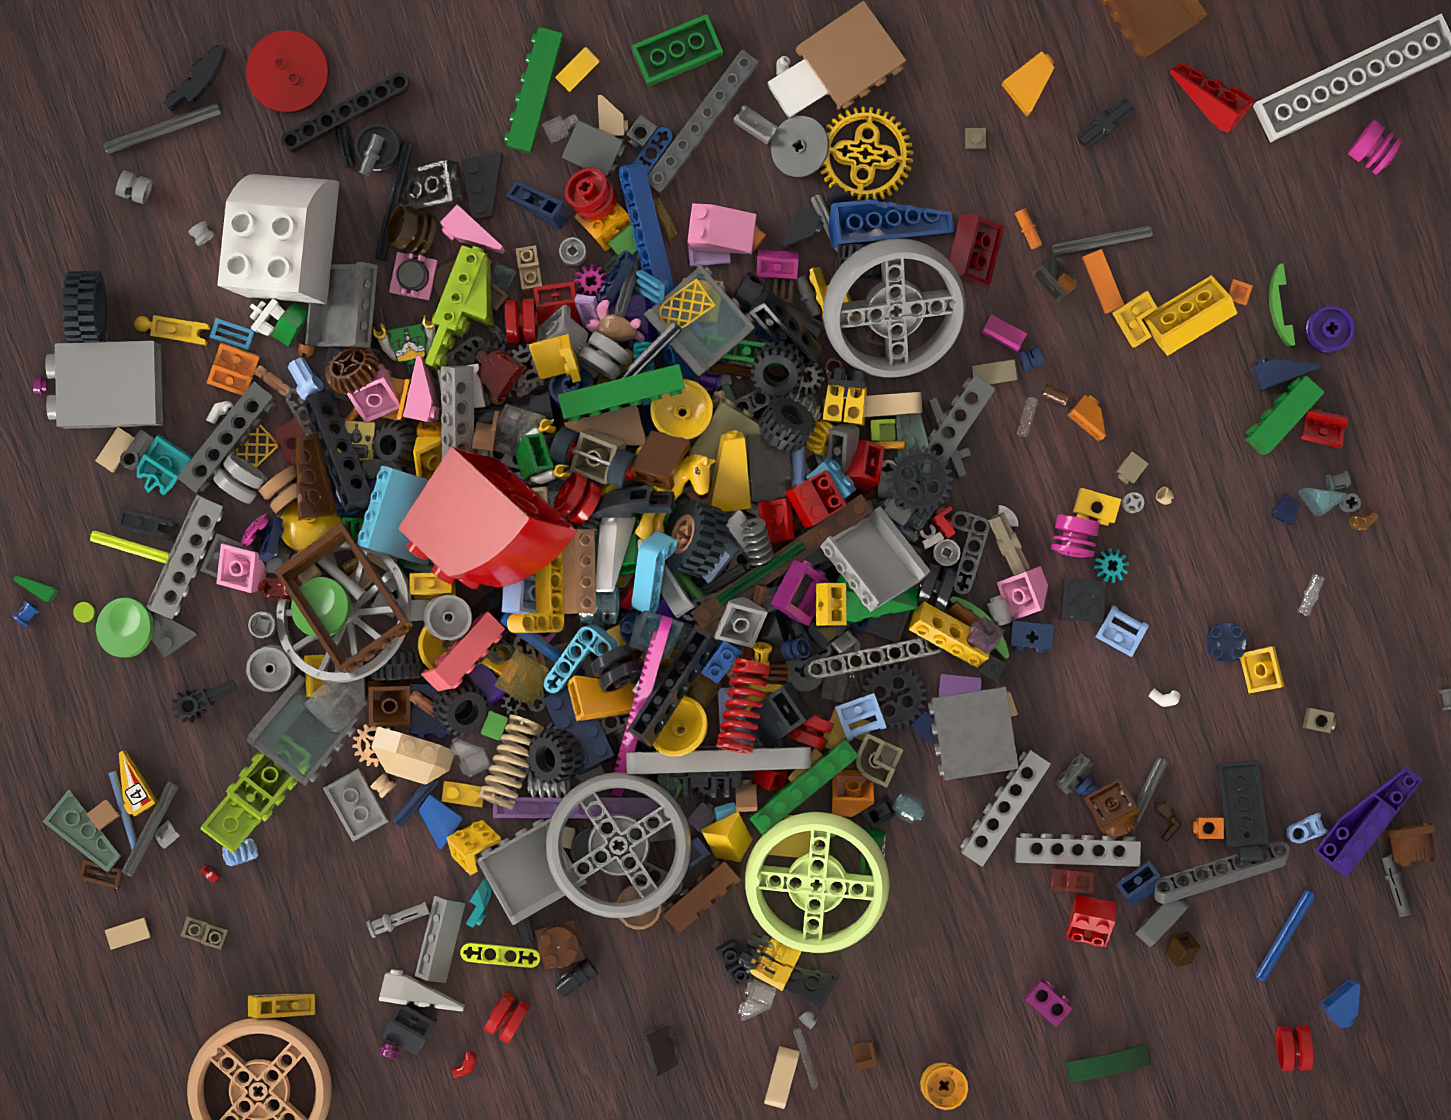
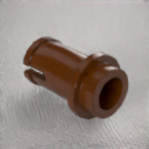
M1052 384L1046 385L1042 393L1046 400L1051 399L1063 406L1066 405L1070 395L1054 388Z

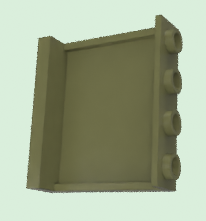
M719 397L720 404L713 412L709 426L702 434L697 436L691 445V455H702L708 459L715 460L710 466V481H712L721 434H726L732 430L742 432L745 438L750 500L752 501L785 451L777 449V447L769 444L770 442L763 438L764 436L760 433V428L758 427L759 420L753 417L754 414L746 408L741 410L736 407L737 404L729 398L725 400Z

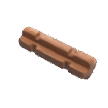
M260 365L255 370V375L263 378L264 382L275 390H279L278 392L286 397L290 393L291 387L285 383L283 384V381L271 372H267V369Z
M413 691L410 694L409 700L415 705L418 704L417 706L429 715L433 714L432 709L435 708L432 705L433 702L425 696L422 697V694L418 691Z

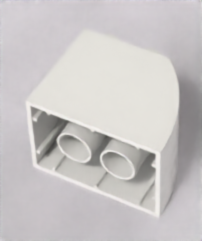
M250 174L242 178L226 201L218 286L248 298L271 300L273 298L274 300L327 304L339 182L327 179Z

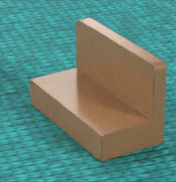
M495 411L492 424L477 422L472 448L493 451L499 411Z

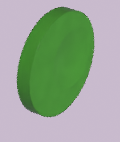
M325 577L312 578L304 582L299 587L330 636L336 634L344 627L350 615L351 604L347 591L337 581ZM292 600L291 612L297 627L305 634L317 637Z
M119 598L108 603L100 612L96 623V635L101 647L107 653L121 658H129L141 653L150 643L154 630L153 618L149 609L140 601L130 598Z

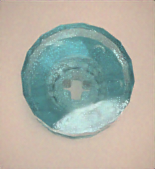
M617 581L614 591L596 592V613H580V623L594 624L596 615H601L602 624H606V615H610L611 624H616L620 611V593Z

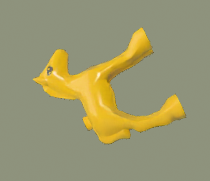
M640 446L639 448H637V450H636V452H635L636 455H638V453L640 452L642 446ZM695 454L683 459L673 475L675 485L671 491L674 492L675 500L683 492L684 485L688 480L691 481L696 493L700 495L706 494L709 489L710 466L715 460ZM604 484L601 495L619 490L620 488ZM652 486L656 489V491H670L667 489ZM644 513L634 533L644 540L657 531L664 533L663 521L666 513Z

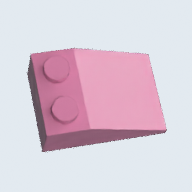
M692 203L687 242L692 251L752 254L757 215L717 205Z
M458 205L440 222L443 226V233L451 240L455 238L461 243L500 254L505 252L503 246Z
M417 356L403 417L435 424L436 420L440 418L441 408H439L440 403L432 370L425 364L426 358Z

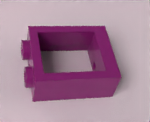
M793 560L770 604L793 620L809 626L816 613V584L832 582L825 578L827 574L818 569L814 570V565L810 562L803 560L801 563ZM806 574L813 581L797 608L790 601Z

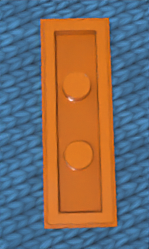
M1102 249L1083 256L1082 259L1104 313L1107 314L1123 306L1124 303Z

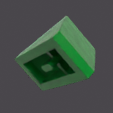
M294 302L280 316L271 336L289 347L306 323L308 311Z

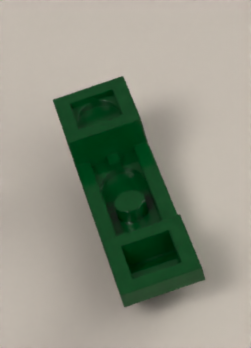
M1146 1044L1125 1048V1050L1067 1061L1066 1067L1070 1082H1078L1137 1069L1149 1065L1150 1060Z

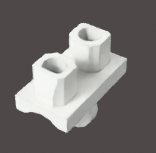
M272 298L267 306L263 301L257 307L251 304L250 307L254 311L250 318L253 320L257 318L251 329L269 337L275 328L267 321L271 316L279 320L280 316L285 312L279 306L280 303Z

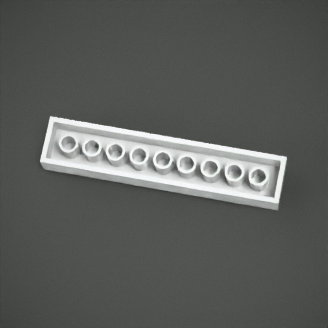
M1439 14L1257 101L1253 108L1270 143L1451 57V32L1442 14Z

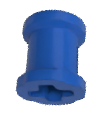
M25 600L23 607L17 614H13L12 617L21 625L28 627V622L35 614L39 613V610Z

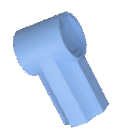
M300 357L289 363L288 369L298 385L296 389L303 400L309 394L324 390L322 381L316 375H313L304 358Z

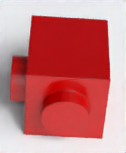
M755 770L752 781L759 784V787L764 790H781L785 785L788 770Z

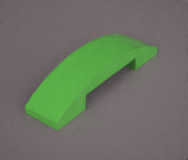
M1279 264L1276 266L1270 282V313L1278 335L1287 347H1292L1295 345L1293 325L1284 326L1279 287L1286 285L1284 264Z
M950 597L949 601L952 604L958 601L985 621L984 626L996 638L992 642V646L1004 659H1007L1009 653L1006 642L990 617L972 603L957 597Z

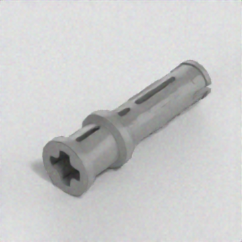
M423 902L393 915L384 914L382 918L366 922L372 938H375L377 934L385 931L391 932L394 927L430 914L426 902Z

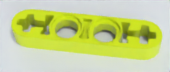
M471 942L464 944L460 951L463 960L485 964L532 968L537 966L541 959L536 949ZM472 947L473 951H479V947H483L481 959H478V954H473L469 958L468 954L464 953V950ZM488 948L494 949L496 952L495 959L488 960L484 954L485 950ZM509 950L514 951L517 955L516 960L513 962H509L505 958V953ZM520 951H524L522 956H529L530 952H532L537 957V960H534L532 964L529 963L528 959H522V963H518Z

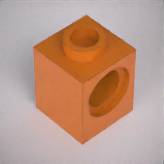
M1196 817V822H1193V834H1196V838L1224 839V818ZM1207 822H1210L1213 826L1210 833L1203 831V826Z

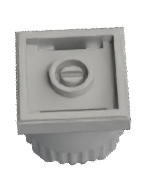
M565 304L538 326L536 342L569 334L575 355L577 356L583 347H588L586 343L588 332L571 318V308Z

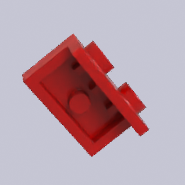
M1309 409L1303 419L1301 439L1341 448L1345 427L1349 418L1340 414L1323 412L1320 409Z
M784 498L758 502V514L760 519L766 522L770 543L794 540L790 500Z

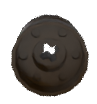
M399 204L392 212L387 225V244L399 249L406 248L408 252H414L417 255H424L430 248L435 236L436 217L433 214L425 213L424 211L417 212L413 207Z

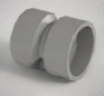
M124 170L117 182L115 193L117 196L126 199L131 197L132 201L144 205L150 195L153 182L152 179L143 176L137 178L136 174Z
M567 238L560 245V257L567 266L578 267L586 260L587 251L585 245L578 238Z
M941 540L935 544L932 550V558L940 566H951L960 557V548L953 540Z
M257 612L249 619V631L257 638H270L278 631L276 616L270 612Z

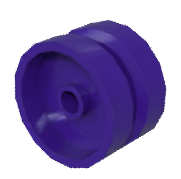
M1327 306L1317 310L1308 318L1304 334L1307 342L1313 349L1321 353H1332L1350 343L1354 335L1355 326L1352 317L1346 310L1337 306ZM1326 327L1331 328V333L1326 330Z

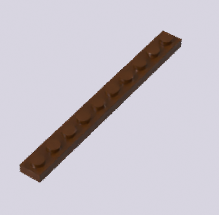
M860 494L847 503L846 507L830 515L775 553L773 558L799 540L802 541L806 548L756 584H769L789 570L793 560L802 561L821 548L820 546L829 536L834 537L870 514L872 509L863 496ZM764 564L756 566L690 612L699 626L704 629L723 615L728 603L721 606L716 600L718 595ZM756 584L734 599L742 596L748 598L753 595Z

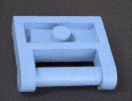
M1112 605L1095 637L1132 657L1149 624L1135 620L1119 611L1118 607ZM1115 617L1138 630L1136 636L1112 623L1113 618Z
M875 693L835 707L848 742L854 740L856 736L879 728L881 730L887 728ZM873 715L877 718V721L854 729L849 727V724Z

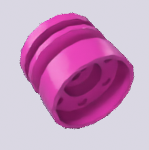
M1374 119L1353 144L1348 155L1357 162L1367 156L1369 159L1365 167L1368 169L1375 162L1376 165L1372 169V173L1376 175L1380 170L1387 167L1395 157L1402 139L1398 137L1391 144L1390 141L1394 133L1391 132L1383 138L1382 134L1385 127Z
M1057 515L1055 528L1063 531V535L1053 536V539L1062 541L1061 545L1052 544L1051 549L1071 557H1093L1094 552L1086 550V546L1095 547L1096 544L1088 541L1087 538L1088 536H1098L1100 522L1067 515Z

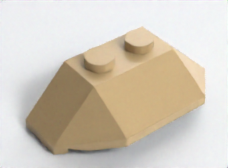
M380 727L376 729L371 746L386 773L425 785L450 770L455 754L454 750Z

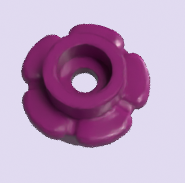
M42 375L33 379V392L40 394V396L43 392H47V379H43Z
M384 1044V1047L379 1048L381 1050L380 1056L387 1059L396 1060V1056L399 1054V1051H396V1046Z

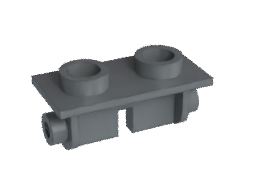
M1080 753L1079 756L1072 760L1071 765L1059 774L1054 784L1066 795L1072 794L1080 784L1076 778L1080 776L1084 780L1093 770L1094 764Z

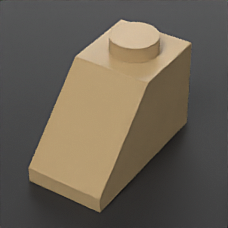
M598 95L599 129L618 138H625V133H628V120H624L623 114L606 98Z

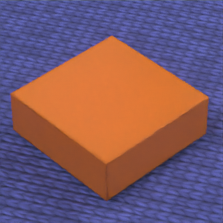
M1233 279L1228 294L1233 302L1246 306L1253 285Z

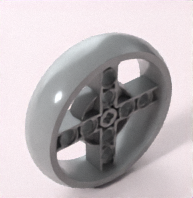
M887 239L871 243L848 257L832 277L823 305L826 333L830 343L840 357L857 370L864 371L873 376L887 378L909 376L935 364L952 347L961 331L965 317V292L955 267L942 253L933 247L910 239ZM904 259L919 260L935 268L945 281L947 289L920 292L914 284L906 281L904 278ZM881 263L882 282L870 290L866 300L843 302L849 288L860 275ZM897 267L894 272L889 273L891 268ZM898 287L894 292H890L891 288ZM934 301H939L935 306H931ZM919 303L916 308L911 309L913 304ZM873 309H878L876 313L870 314ZM858 311L857 315L850 316L852 312ZM945 315L935 334L922 346L908 353L907 335L919 327L923 318ZM869 325L874 332L885 337L886 357H876L860 352L848 342L842 328ZM895 325H899L896 330H892ZM900 344L897 349H892L895 345Z
M623 772L606 773L578 784L558 804L547 830L546 855L549 869L556 884L573 903L585 911L598 916L629 918L642 915L657 908L679 887L690 861L691 835L687 819L680 805L662 786L636 774ZM613 788L631 789L650 797L660 807L637 821L628 815H610L596 793ZM581 804L594 824L588 838L589 854L566 868L562 856L563 831L571 813ZM597 804L601 806L602 813L599 816H593L590 813L592 805ZM655 816L659 819L660 823L657 828H650L647 821L650 817ZM604 822H610L613 825L611 833L605 834L601 830ZM671 823L675 834V856L669 873L657 887L643 866L649 854V836ZM633 828H639L642 831L640 839L634 840L631 838L630 831ZM615 840L624 842L623 850L613 849ZM598 851H604L607 854L605 862L600 863L595 859V854ZM627 857H633L636 860L634 868L628 869L625 867L624 860ZM582 862L587 863L590 867L589 872L586 874H581L578 871V865ZM598 870L611 876L627 875L641 898L629 902H608L591 896L577 884ZM640 874L647 877V883L644 886H639L635 882L636 877Z

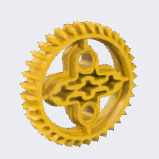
M855 107L853 108V115L850 114L849 110H846V118L840 113L838 115L839 122L834 118L832 119L834 127L829 124L826 126L827 130L830 131V133L827 132L829 152L822 165L825 169L821 170L820 174H828L824 178L825 182L832 180L829 188L838 185L851 196H858V201H861V197H865V200H869V197L877 200L876 195H879L881 200H884V192L891 196L890 188L898 191L896 183L899 185L904 184L900 177L908 178V174L903 171H910L911 167L906 165V163L910 164L913 162V159L907 158V156L913 155V151L907 150V148L912 147V143H905V141L910 139V136H902L906 132V128L899 130L901 122L899 121L894 125L895 117L892 116L888 120V112H885L884 116L880 115L881 109H877L876 114L872 113L873 107L869 108V113H865V107H861V113H858ZM857 120L867 121L857 128L854 141L841 140L834 147H831L833 138L845 125ZM873 121L885 125L892 131L899 143L901 156H898L895 149L891 146L879 144L880 131L872 123ZM870 130L873 133V138L865 139L862 136V132ZM860 142L862 144L861 147L856 148ZM843 148H847V152H850L846 157L842 156L843 154L839 152ZM864 150L867 151L868 155H871L868 156L867 159H863V156L859 155L862 154ZM884 153H887V156L891 158L887 162H883V158L880 157ZM829 154H833L834 159L838 163L851 166L850 179L858 187L857 189L851 188L839 180L831 167ZM870 162H875L871 168L868 166ZM897 162L899 163L897 172L889 182L876 189L864 190V187L869 186L873 182L876 169L889 170ZM860 170L866 171L868 178L860 180L857 177V172Z

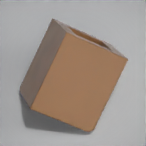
M104 800L88 812L87 816L98 830H102L120 817L121 813L120 811L116 812L108 800Z

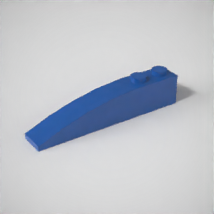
M872 199L833 203L831 205L828 226L831 248L844 244L864 245L887 239H913L954 232L952 213L949 211L917 208L916 206L898 205L891 202L885 203Z

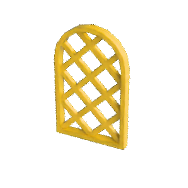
M696 278L677 293L668 297L661 305L659 315L667 328L669 327L670 320L678 321L677 324L679 325L680 322H686L687 324L681 326L682 329L689 326V324L716 305ZM694 283L693 290L686 289ZM697 284L702 289V291H696ZM683 291L682 298L675 297ZM685 291L693 293L692 300L684 299ZM695 293L703 294L702 302L694 301ZM705 295L711 303L704 302ZM669 300H671L670 307L664 306ZM673 300L681 301L680 308L672 307ZM683 301L691 303L690 310L682 309ZM693 303L701 304L700 312L692 311ZM704 305L711 306L705 311H703ZM662 308L669 309L668 317L662 316ZM672 310L679 311L678 318L671 317ZM682 312L689 313L688 320L681 319ZM692 313L699 314L691 320Z
M262 425L260 427L265 433H259V427L256 429V433H249L250 436H256V443H249L248 439L244 444L246 446L245 453H238V448L236 450V456H245V461L247 462L248 456H255V464H250L256 468L280 446ZM259 436H266V444L259 443ZM269 437H270L276 444H269ZM248 446H256V453H248ZM258 446H266V454H258ZM269 446H276L268 453ZM258 456H265V457L258 463Z

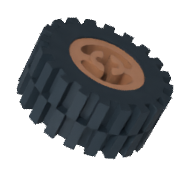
M67 271L63 281L64 288L62 289V316H64L63 326L65 327L64 332L67 335V341L69 343L103 342L107 326V296L102 273L100 271Z
M687 499L684 500V503L678 505V510H673V517L667 520L669 525L667 528H664V534L677 539V547L674 553L665 560L668 568L698 578L702 577V575L707 576L709 574L708 571L712 572L715 569L714 564H719L721 560L719 558L720 554L724 555V543L727 544L728 538H726V534L729 533V527H726L728 518H725L726 514L724 511H721L722 509L697 500Z

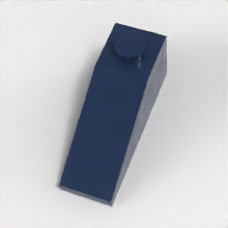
M518 180L514 182L505 195L507 199L558 230L562 229L571 216V212L563 201Z
M1267 357L1255 361L1256 366L1251 367L1259 390L1321 368L1320 364L1279 359L1268 361Z

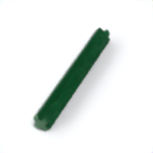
M800 540L718 595L716 600L721 606H724L730 600L806 549L804 544Z

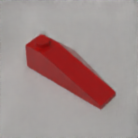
M1181 62L1170 70L1171 75L1207 118L1220 130L1227 133L1240 123L1256 101L1239 88L1233 86L1230 89L1221 85V80L1217 78L1215 80L1208 79L1204 76L1203 72Z

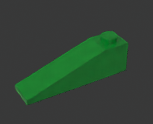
M841 573L835 582L846 583V621L858 622L864 618H876L883 614H895L917 609V588L911 587L870 612L855 591L850 588Z

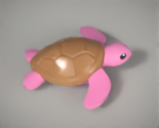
M602 300L596 308L600 320L591 319L585 325L590 332L597 331L618 345L619 342L632 339L640 342L645 340L644 335L636 330L640 327L641 320L634 319L629 322L624 317H618L615 314L609 315L608 307L610 302L608 300Z

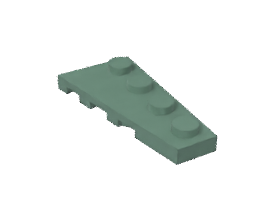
M921 413L896 415L897 441H905V449H898V458L902 459V451L909 455V448L916 453L917 447H920V449L922 446L927 447L929 440L927 439ZM929 462L921 464L922 472L928 473L931 471L932 467ZM907 468L901 470V476L904 479L908 476L905 474Z
M70 790L65 793L43 821V823L106 872H109L121 857L103 832L96 828L87 816L86 810Z

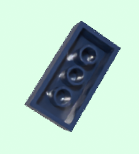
M568 687L543 699L556 728L560 730L565 729L567 733L571 732L573 738L578 740V746H581L582 750L580 752L583 758L581 759L582 767H579V775H583L618 758L599 718L576 721Z

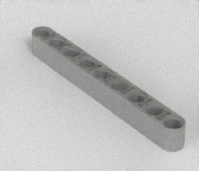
M811 747L754 748L752 754L736 753L724 749L693 750L682 756H667L659 751L626 753L627 774L811 768Z

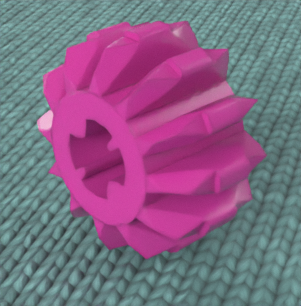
M593 264L590 265V271H587V268L583 266L584 274L581 272L576 273L581 279L574 280L575 284H581L576 287V291L583 290L581 295L589 293V296H593V293H596L597 296L598 291L605 282L602 279L607 277V273L599 275L602 268L598 267L594 271ZM596 278L595 283L597 284L595 286H587V279Z

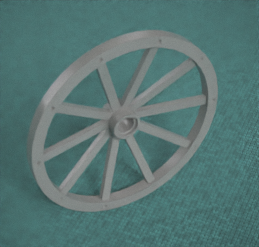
M346 541L326 556L338 567L334 553L352 549ZM360 546L367 557L369 553L374 554L389 567L390 571L382 577V580L387 584L395 577L400 592V607L410 621L412 602L409 584L403 570L392 556ZM360 561L354 581L359 586L364 573V567ZM296 577V578L294 579V581L296 582V584H297L298 581H299V578H298V577ZM376 585L367 591L366 596L361 601L356 602V599L350 594L351 610L349 618L344 627L333 637L334 642L338 646L347 627L352 656L359 652L355 624L375 640L381 636L361 620V617L394 613L390 606L360 609L379 591ZM284 586L281 590L277 605L276 621L282 647L290 660L299 669L320 680L336 683L350 682L372 674L387 663L405 637V635L397 636L392 640V644L383 649L377 657L362 667L361 664H358V668L351 673L325 672L331 661V657L327 652L319 669H315L304 661L297 651L316 640L317 637L309 635L293 645L289 635L287 620L288 616L292 617L291 610H288L291 596Z

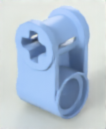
M1316 813L1288 826L1286 837L1291 842L1303 843L1328 833V830L1323 826L1320 818L1322 816L1321 813ZM1296 828L1301 830V836L1298 839L1293 837V831Z

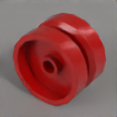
M587 168L580 170L569 179L565 187V196L568 203L586 221H599L607 217L614 210L617 203L615 188L598 169Z
M523 299L522 312H519L517 300H505V324L508 345L520 343L521 331H523L526 344L536 343L538 316L535 299Z
M574 472L562 484L554 499L552 508L561 516L568 515V520L576 525H582L596 508L602 494V487L592 481L587 483L586 477Z
M812 713L814 715L812 718L785 735L825 751L828 740L818 735L817 732L830 734L835 723L822 719V716Z
M507 990L502 999L497 1001L488 1016L490 1019L483 1029L493 1035L499 1026L502 1025L503 1029L499 1034V1039L506 1044L510 1042L531 1007V1004L521 1000L515 1009H512L511 1006L516 996Z
M1307 1024L1296 1025L1294 1032L1288 1025L1278 1026L1276 1031V1049L1280 1070L1282 1072L1293 1071L1295 1065L1301 1071L1311 1070L1313 1067V1044L1309 1026Z

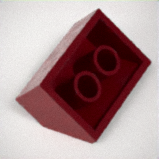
M960 214L949 261L957 270L960 279L990 286L1005 226L978 215Z

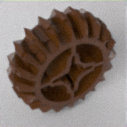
M345 347L344 351L339 352L337 356H333V360L328 362L329 366L325 369L328 384L338 394H353L356 390L360 392L361 388L373 382L372 378L377 377L376 372L380 370L377 355L369 347Z

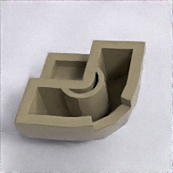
M866 733L857 753L859 755L856 758L857 768L867 779L887 788L903 749Z

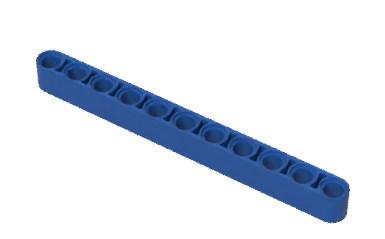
M642 163L621 166L619 177L642 270L665 284V297L674 289V284L645 166ZM650 300L652 309L656 305V303ZM673 300L672 307L679 308L678 300ZM673 310L679 316V311ZM668 344L662 350L665 366L669 367L679 364L683 379L693 381L695 373Z

